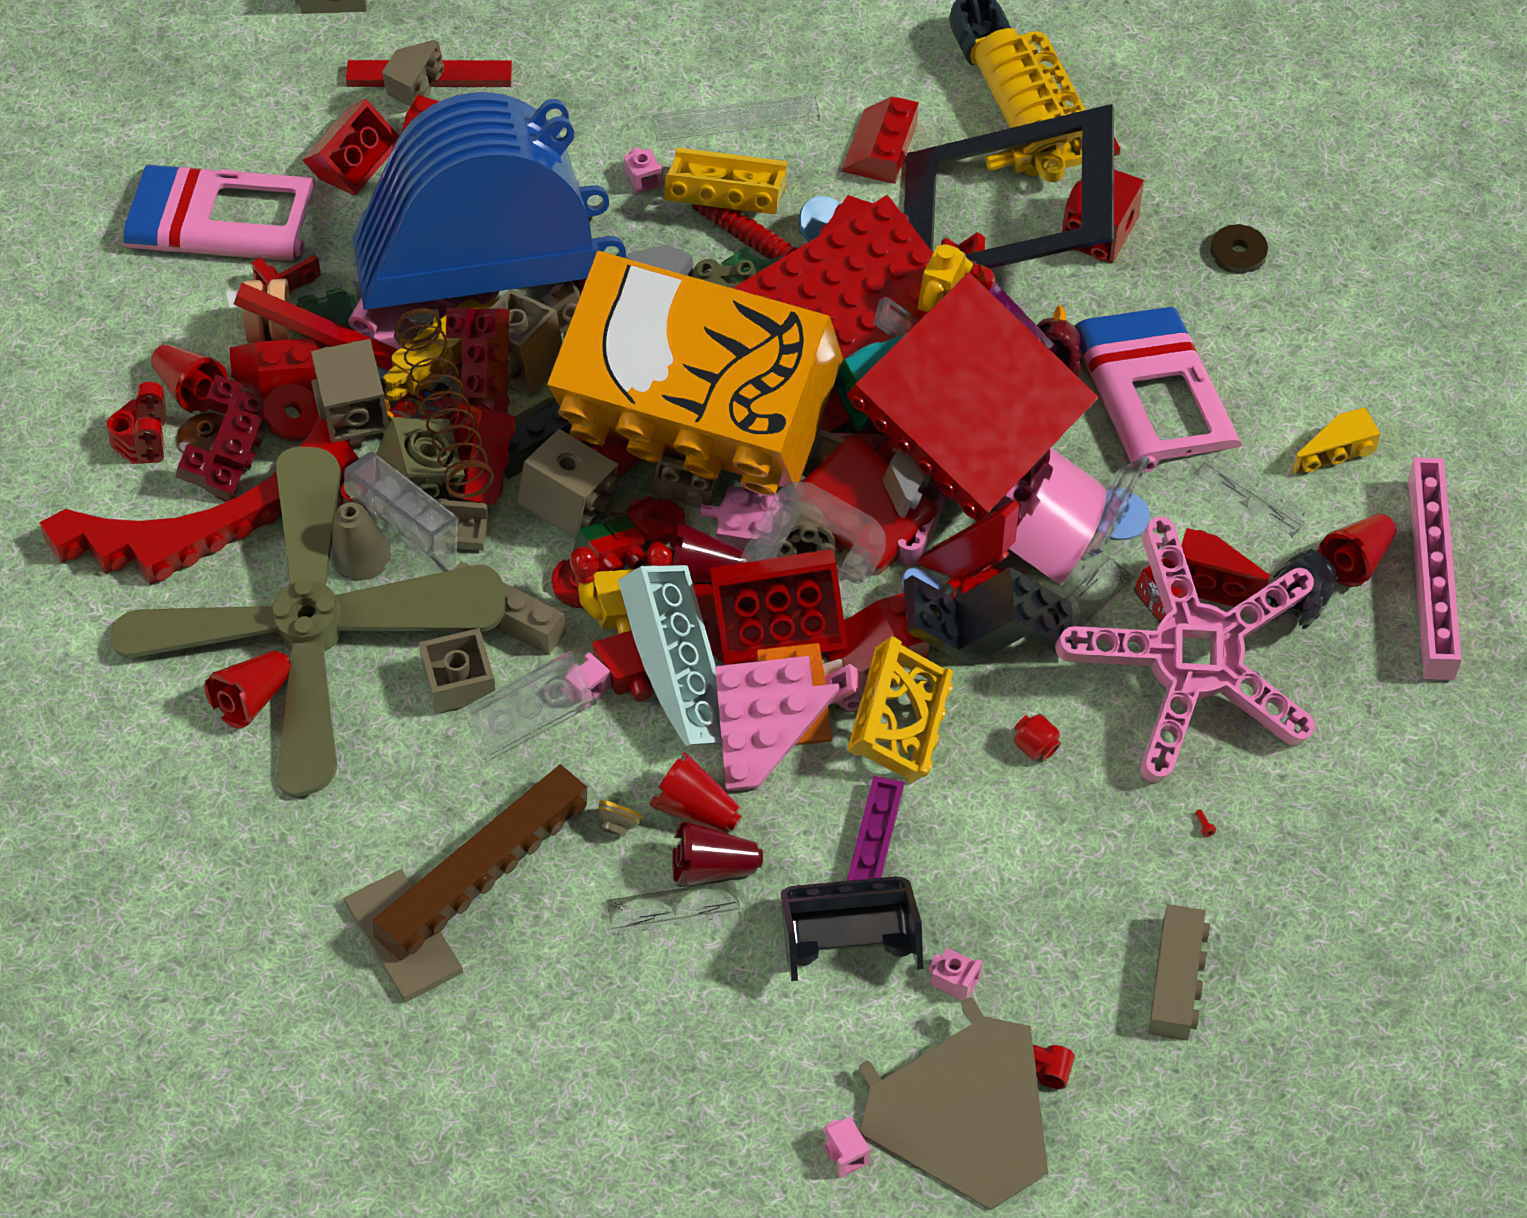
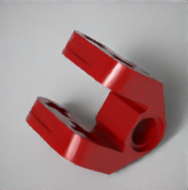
M155 382L139 384L137 386L136 399L130 400L107 420L110 446L131 464L160 463L164 459L165 443L162 426L166 422V402L164 389L160 384Z

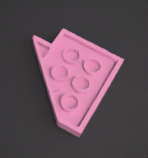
M809 656L715 666L726 790L738 791L759 788L840 692L839 683L819 686L812 685Z

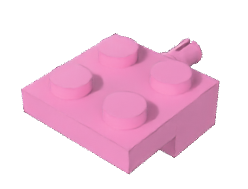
M728 485L725 499L720 507L702 504L700 517L718 519L716 538L746 551L747 545L775 550V538L787 504V494L776 493L775 496H765L743 487Z

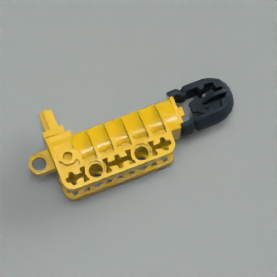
M956 0L953 3L949 16L952 32L967 62L971 66L978 65L1009 128L1085 110L1052 44L1044 33L1033 31L1018 35L1016 30L1009 25V21L997 0ZM1036 42V44L1040 45L1041 52L1038 53L1036 45L1031 43ZM1048 61L1051 62L1053 66L1048 68L1047 65L1045 66L1041 62ZM1052 75H1054V78H1055L1056 82H1057L1058 84H1061V91L1059 90L1057 84L1055 83V81H1054ZM1065 101H1070L1074 105L1068 107ZM1082 131L1007 148L1005 151L985 156L987 168L989 171L1012 165L1016 174L1024 171L1029 176L1040 175L1047 182H1057L1064 177L1065 168L1082 164ZM1070 144H1073V147H1074L1075 151H1076L1077 153L1080 152V155H1075L1074 152L1071 153V145H1070Z

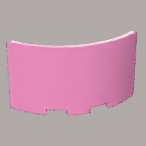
M1050 448L1030 469L1031 479L1027 490L1032 495L1028 503L1024 501L1019 506L1016 540L1009 549L1056 583L1062 584L1084 554L1095 534L1106 503V489L1100 482L1053 448Z

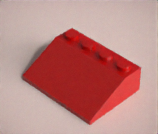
M833 549L710 568L725 665L757 662V650L816 643H819L821 652L848 648L837 565Z

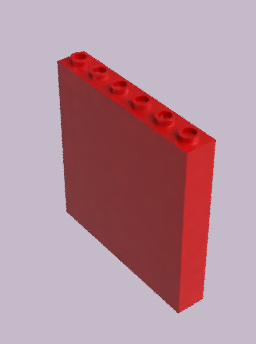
M970 272L905 334L846 395L857 410L864 412L880 432L886 433L895 442L899 451L907 454L914 460L922 473L930 476L945 495L952 497L961 506L962 511L976 521L983 519L1099 398Z

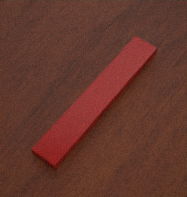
M348 60L346 72L347 87H385L382 71L389 60ZM443 60L444 71L438 80L434 79L430 87H511L512 60Z
M241 282L233 303L235 306L331 347L370 339L376 365L387 371L392 369V354L398 351V349Z

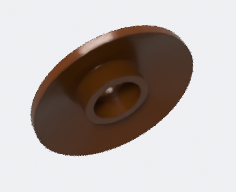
M207 412L197 414L186 420L180 427L177 435L180 450L184 453L186 445L189 444L210 452L224 415Z

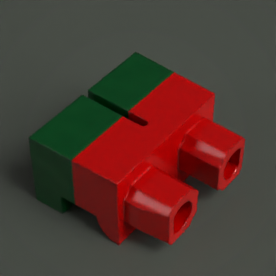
M627 515L605 521L604 524L601 522L581 528L578 531L573 551L581 546L590 548L599 562L597 572L623 570L624 565L627 564L634 570L640 566H646L647 555L642 549L645 538Z

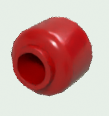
M1042 714L1034 715L1031 718L1025 715L1014 727L1017 731L1014 737L1015 745L1033 761L1039 759L1046 761L1061 745L1059 741L1060 731Z

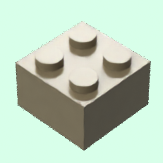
M480 628L419 642L421 662L435 713L497 699L495 680Z

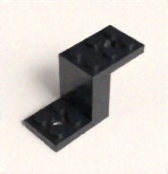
M1011 567L956 598H952L913 575L903 580L907 632L968 666L980 662L1025 636L1056 652L1055 645L1060 635L1068 627H1073V608L1071 602ZM1068 639L1066 643H1070L1071 649H1075L1076 645L1072 643V639Z

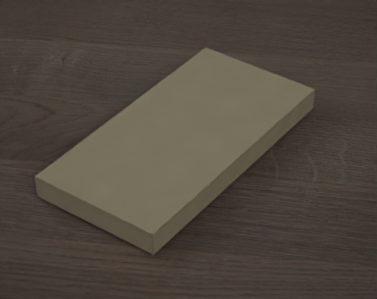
M400 869L344 897V902L395 988L406 1003L462 974L463 967L441 932L438 934L433 933L424 941L422 947L416 953L408 954L401 961L373 937L372 920L413 887L403 870Z

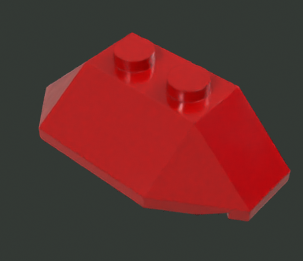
M312 338L253 342L230 347L231 377L238 383L244 384L243 387L252 395L266 399L271 390L281 384L293 383L301 385L314 393L312 380L316 379L311 351L331 346Z
M1016 500L1012 501L939 544L934 545L918 560V563L922 567L949 576H955L958 579L969 573L973 577L978 575L988 567L987 563L991 561L994 565L998 564L1009 555L1007 550L1016 540L1018 502Z

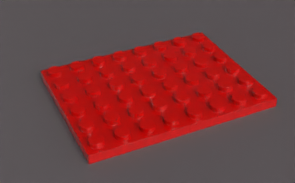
M886 195L736 285L733 289L830 316L843 362L854 352L876 342L884 343L908 333L928 313L918 309L923 274L933 252L892 199ZM834 386L819 425L820 429L829 433H834L852 421Z

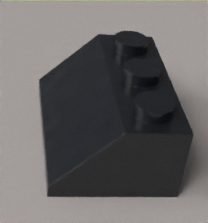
M549 397L515 416V434L510 439L508 448L509 462L503 471L508 479L521 473L524 461L558 429L570 434L572 425H570L567 419L559 415L560 406L555 397Z

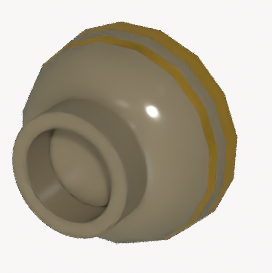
M599 800L598 814L603 820L600 828L609 833L624 837L627 829L635 828L643 818L641 814L613 802Z

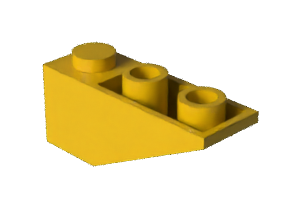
M1366 407L1338 414L1297 453L1293 468L1294 474L1304 471L1307 473L1313 472L1319 467L1329 464L1338 465L1346 459L1357 456L1366 457L1376 451L1380 432Z

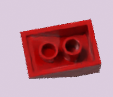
M1186 528L1181 546L1198 598L1236 607L1268 586L1270 575L1217 535L1203 530Z
M900 593L878 600L844 620L848 648L825 652L829 662L842 659L843 667L851 664L868 676L875 648L889 637L893 636L902 641V646L928 659L929 644L907 632L905 595Z

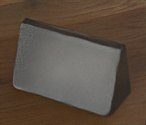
M431 309L439 315V311L437 309ZM415 313L401 322L398 327V333L401 335L405 330L416 325H433L437 319L429 313ZM429 327L411 329L403 335V338L413 340ZM394 333L393 337L398 342L399 340Z

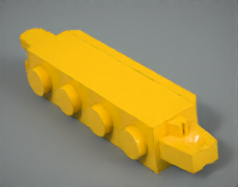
M493 298L484 304L476 300H466L456 308L487 309L491 308L498 299ZM445 315V316H444L443 318H441L440 320H441V322H442V331H443V332L445 333V335H446V315ZM429 327L413 340L425 338L433 333L435 329ZM440 333L435 341L444 344V338ZM447 338V347L453 354V364L457 365L462 361V339ZM428 343L417 345L413 349L423 347ZM432 343L424 349L409 351L407 360L415 365L427 358H437L444 347ZM406 344V345H404V347H407V348H410L411 346H413V344ZM403 348L392 354V369L383 377V382L386 385L384 395L387 400L397 401V399H400V397L405 396L407 393L416 395L415 387L418 383L412 381L409 377L412 366L404 361V354L407 350ZM445 349L444 354L440 358L450 361V355L447 349ZM428 360V361L422 362V363H420L419 365L429 363V362H431L432 360ZM437 360L427 366L415 367L412 376L415 380L421 381L428 376L443 374L448 368L449 363ZM433 377V378L427 379V380H425V381L433 380V379H435V378H437V377ZM433 382L421 383L418 387V393L430 387Z

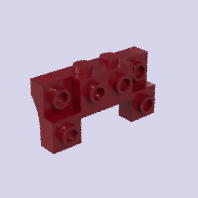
M446 308V337L449 339H462L461 383L464 387V397L467 398L471 405L507 413L510 309ZM444 398V409L453 408L460 398ZM457 410L444 415V419H449L451 426L455 424Z
M215 374L206 396L204 407L225 414L210 452L189 444L186 445L175 477L200 486L217 499L227 502L233 499L244 469L250 471L256 455L251 452L253 446L259 447L263 439L265 430L260 428L264 421L262 410L265 399L242 391L244 384Z

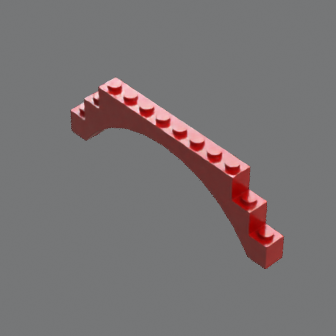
M318 415L312 431L300 447H315L330 452L340 466V484L351 479L359 466L358 456L350 446L359 444L368 435L331 443L326 420L320 421ZM277 471L268 479L239 497L211 509L176 518L143 521L107 519L66 508L39 522L44 540L61 564L78 558L87 550L90 551L105 574L113 570L122 569L128 562L133 560L151 585L157 581L169 578L172 573L185 566L194 565L200 558L212 552L222 550L230 542L238 538L247 537L253 530L264 524L275 522L282 515Z

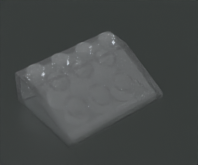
M370 451L345 468L344 490L355 503L364 507L376 524L439 573L455 569L458 533L457 516L373 451Z

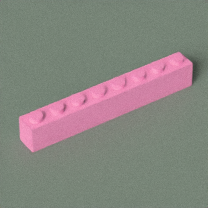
M1414 457L1408 476L1423 677L1424 679L1455 680L1461 663V649L1444 458Z

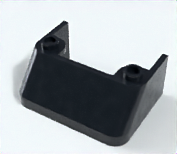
M894 876L790 886L781 891L784 939L791 982L798 981L797 965L807 966L819 957V949L883 943L885 950L894 956L904 957L913 953L917 970L924 969L922 921L911 882L908 879Z

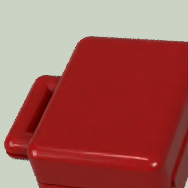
M852 435L846 438L798 484L796 491L793 490L792 499L796 502L809 504L824 517L835 538L836 550L842 553L844 548L852 551L863 560V564L868 568V574L880 575L897 560L900 552L898 540H906L907 546L915 543L917 531H922L924 525L928 524L934 517L936 518L937 506L930 500L934 494L933 489L926 488L921 492L923 495L915 510L909 508L905 518L899 516L883 483V478L890 465L889 459L891 456L892 458L894 457L898 449L895 442L890 437H887L873 449L861 437Z

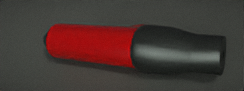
M951 576L940 591L954 598L956 590L963 582L964 577L959 579Z

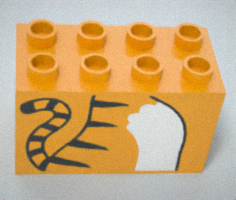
M597 250L547 385L560 406L559 415L567 419L570 425H572L570 434L583 442L603 446L607 435L628 441L626 450L640 459L658 463L661 462L665 452L685 458L683 467L695 475L707 479H717L720 470L723 469L743 475L740 483L746 489L765 496H775L778 486L794 491L798 487L843 357L830 316Z

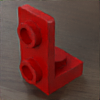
M316 255L279 274L273 265L268 266L261 257L251 262L254 280L262 282L266 293L268 285L273 279H287L289 292L291 293L305 284L314 282L321 276L319 259Z

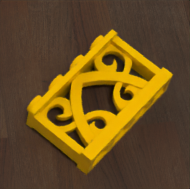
M677 147L675 158L665 177L664 199L673 202L776 214L780 198L786 188L788 161Z
M891 636L875 648L847 751L856 756L863 755L903 776L907 782L912 784L919 778L927 776L932 768V752L939 741V734H937L939 725L945 717L946 709L944 706L946 698L953 687L951 683L953 670L949 668L944 669L901 645L902 641ZM901 665L910 669L911 671L907 673V671ZM919 674L931 681L929 692H926L924 689V684L927 681L915 683L913 679L916 675ZM891 681L894 683V687L900 684V688L897 691H893L890 688ZM906 693L913 706L917 722L906 728L897 729L896 718L892 710L885 703L886 699H896ZM882 715L886 717L888 721L885 724H882L880 722ZM875 741L888 743V749L875 743ZM897 742H899L900 750L905 756L908 754L907 747L913 749L911 761L899 755Z

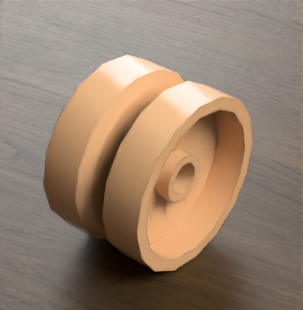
M287 279L271 280L267 293L291 303ZM260 280L244 282L251 287L265 292V287ZM242 309L248 344L266 341L268 326L270 337L273 341L291 339V329Z

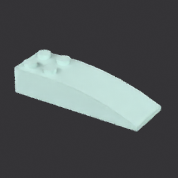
M688 565L640 566L619 579L618 582L633 637L652 687L685 746L722 744L716 665Z

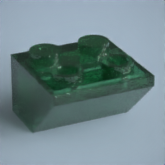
M342 287L325 291L326 296L320 298L314 297V294L297 298L298 303L293 304L354 330L350 326L348 319L357 306L354 294L345 291ZM301 334L302 338H310Z

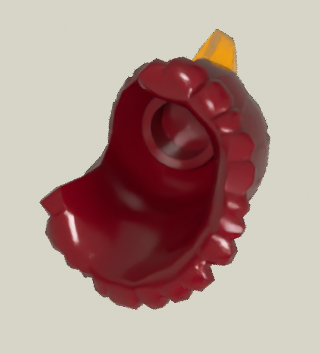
M1058 305L1054 310L1053 317L1041 320L1037 326L1045 333V337L1049 338L1059 348L1054 354L1078 377V371L1080 370L1079 359L1081 358L1080 353H1078L1080 334L1074 325L1068 322L1064 308Z

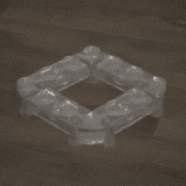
M791 482L774 497L747 544L740 563L776 558L801 515L807 517L854 544L838 572L844 620H846L851 615L883 558L886 547L885 532L873 517L823 489L806 482Z

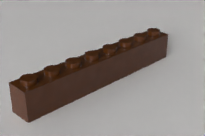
M559 764L372 920L373 937L400 961L408 954L416 953L428 937L433 933H440L446 927L448 921L457 913L462 914L465 912L472 900L479 894L487 893L493 887L495 881L503 874L511 873L516 868L518 862L527 854L535 853L542 841L549 835H556L568 819L572 816L580 815L587 806L588 787L564 766Z

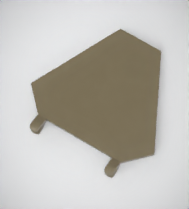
M969 997L961 1002L962 1012L971 1025L881 1080L870 1061H865L859 1065L860 1075L870 1087L860 1133L867 1139L987 1209L992 1210L1048 1175L1031 1026L985 1017L974 999Z

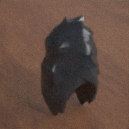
M1316 549L1302 551L1294 555L1273 576L1274 579L1271 581L1273 583L1295 568L1306 569L1312 574L1314 579L1312 590L1299 603L1280 614L1294 613L1296 617L1301 616L1299 626H1302V629H1307L1315 619L1319 618L1322 610H1324L1331 599L1336 582V569L1334 565ZM1299 583L1291 584L1286 591L1289 594L1293 589L1301 587ZM1271 596L1265 597L1269 606L1278 607L1275 598Z

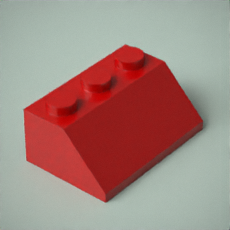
M891 96L865 108L842 167V172L896 184L917 126L919 102Z
M367 99L350 105L306 154L302 161L319 180L351 195H356L391 155L400 136Z
M461 402L458 409L467 411L466 403ZM470 404V414L476 421V431L482 439L481 448L485 450L488 456L487 465L493 471L494 480L491 486L482 494L472 498L461 499L496 505L497 499L501 496L503 490V471L509 462L508 448L510 439L515 434V416ZM457 411L454 425H459L466 416L464 412ZM468 416L462 425L473 428V422ZM462 427L453 430L455 442H465L472 431ZM474 433L468 442L479 446V439ZM463 445L457 448L460 460L471 459L478 448L471 445ZM480 450L473 460L485 463V457ZM482 467L463 469L465 476L462 482L469 481L477 476ZM485 469L477 479L460 485L457 493H473L483 488L490 479L489 471Z

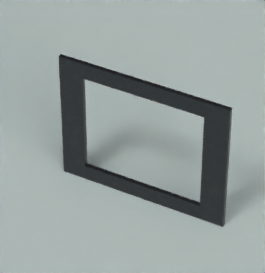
M1113 104L907 153L904 214L908 215L909 223L933 252L937 165L1082 131L1081 228L968 253L966 258L991 269L1114 241Z

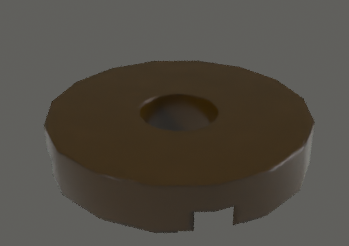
M1235 224L1228 225L1217 231L1213 236L1210 252L1211 256L1213 255L1215 258V263L1220 268L1231 273L1245 274L1248 270L1253 269L1255 271L1265 263L1268 244L1260 231L1251 226ZM1242 246L1246 251L1237 252L1232 247Z

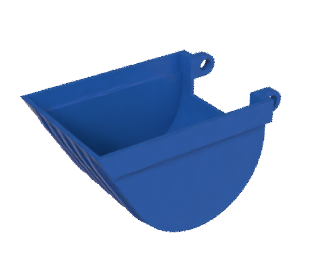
M490 92L466 93L444 99L430 106L410 122L398 138L367 209L364 210L353 235L364 310L587 279L597 250L604 252L610 246H615L619 249L616 256L626 258V250L620 238L615 236L591 237L588 217L603 214L609 207V198L606 190L598 185L579 187L567 151L568 146L574 139V129L568 120L569 113L566 105L562 101L549 99L541 104L538 109H535L519 99L503 94ZM551 109H559L562 112L561 116L553 117L550 120L546 118L547 112ZM565 127L567 133L561 137L559 133ZM593 195L602 197L601 203L596 206L589 205L587 201Z

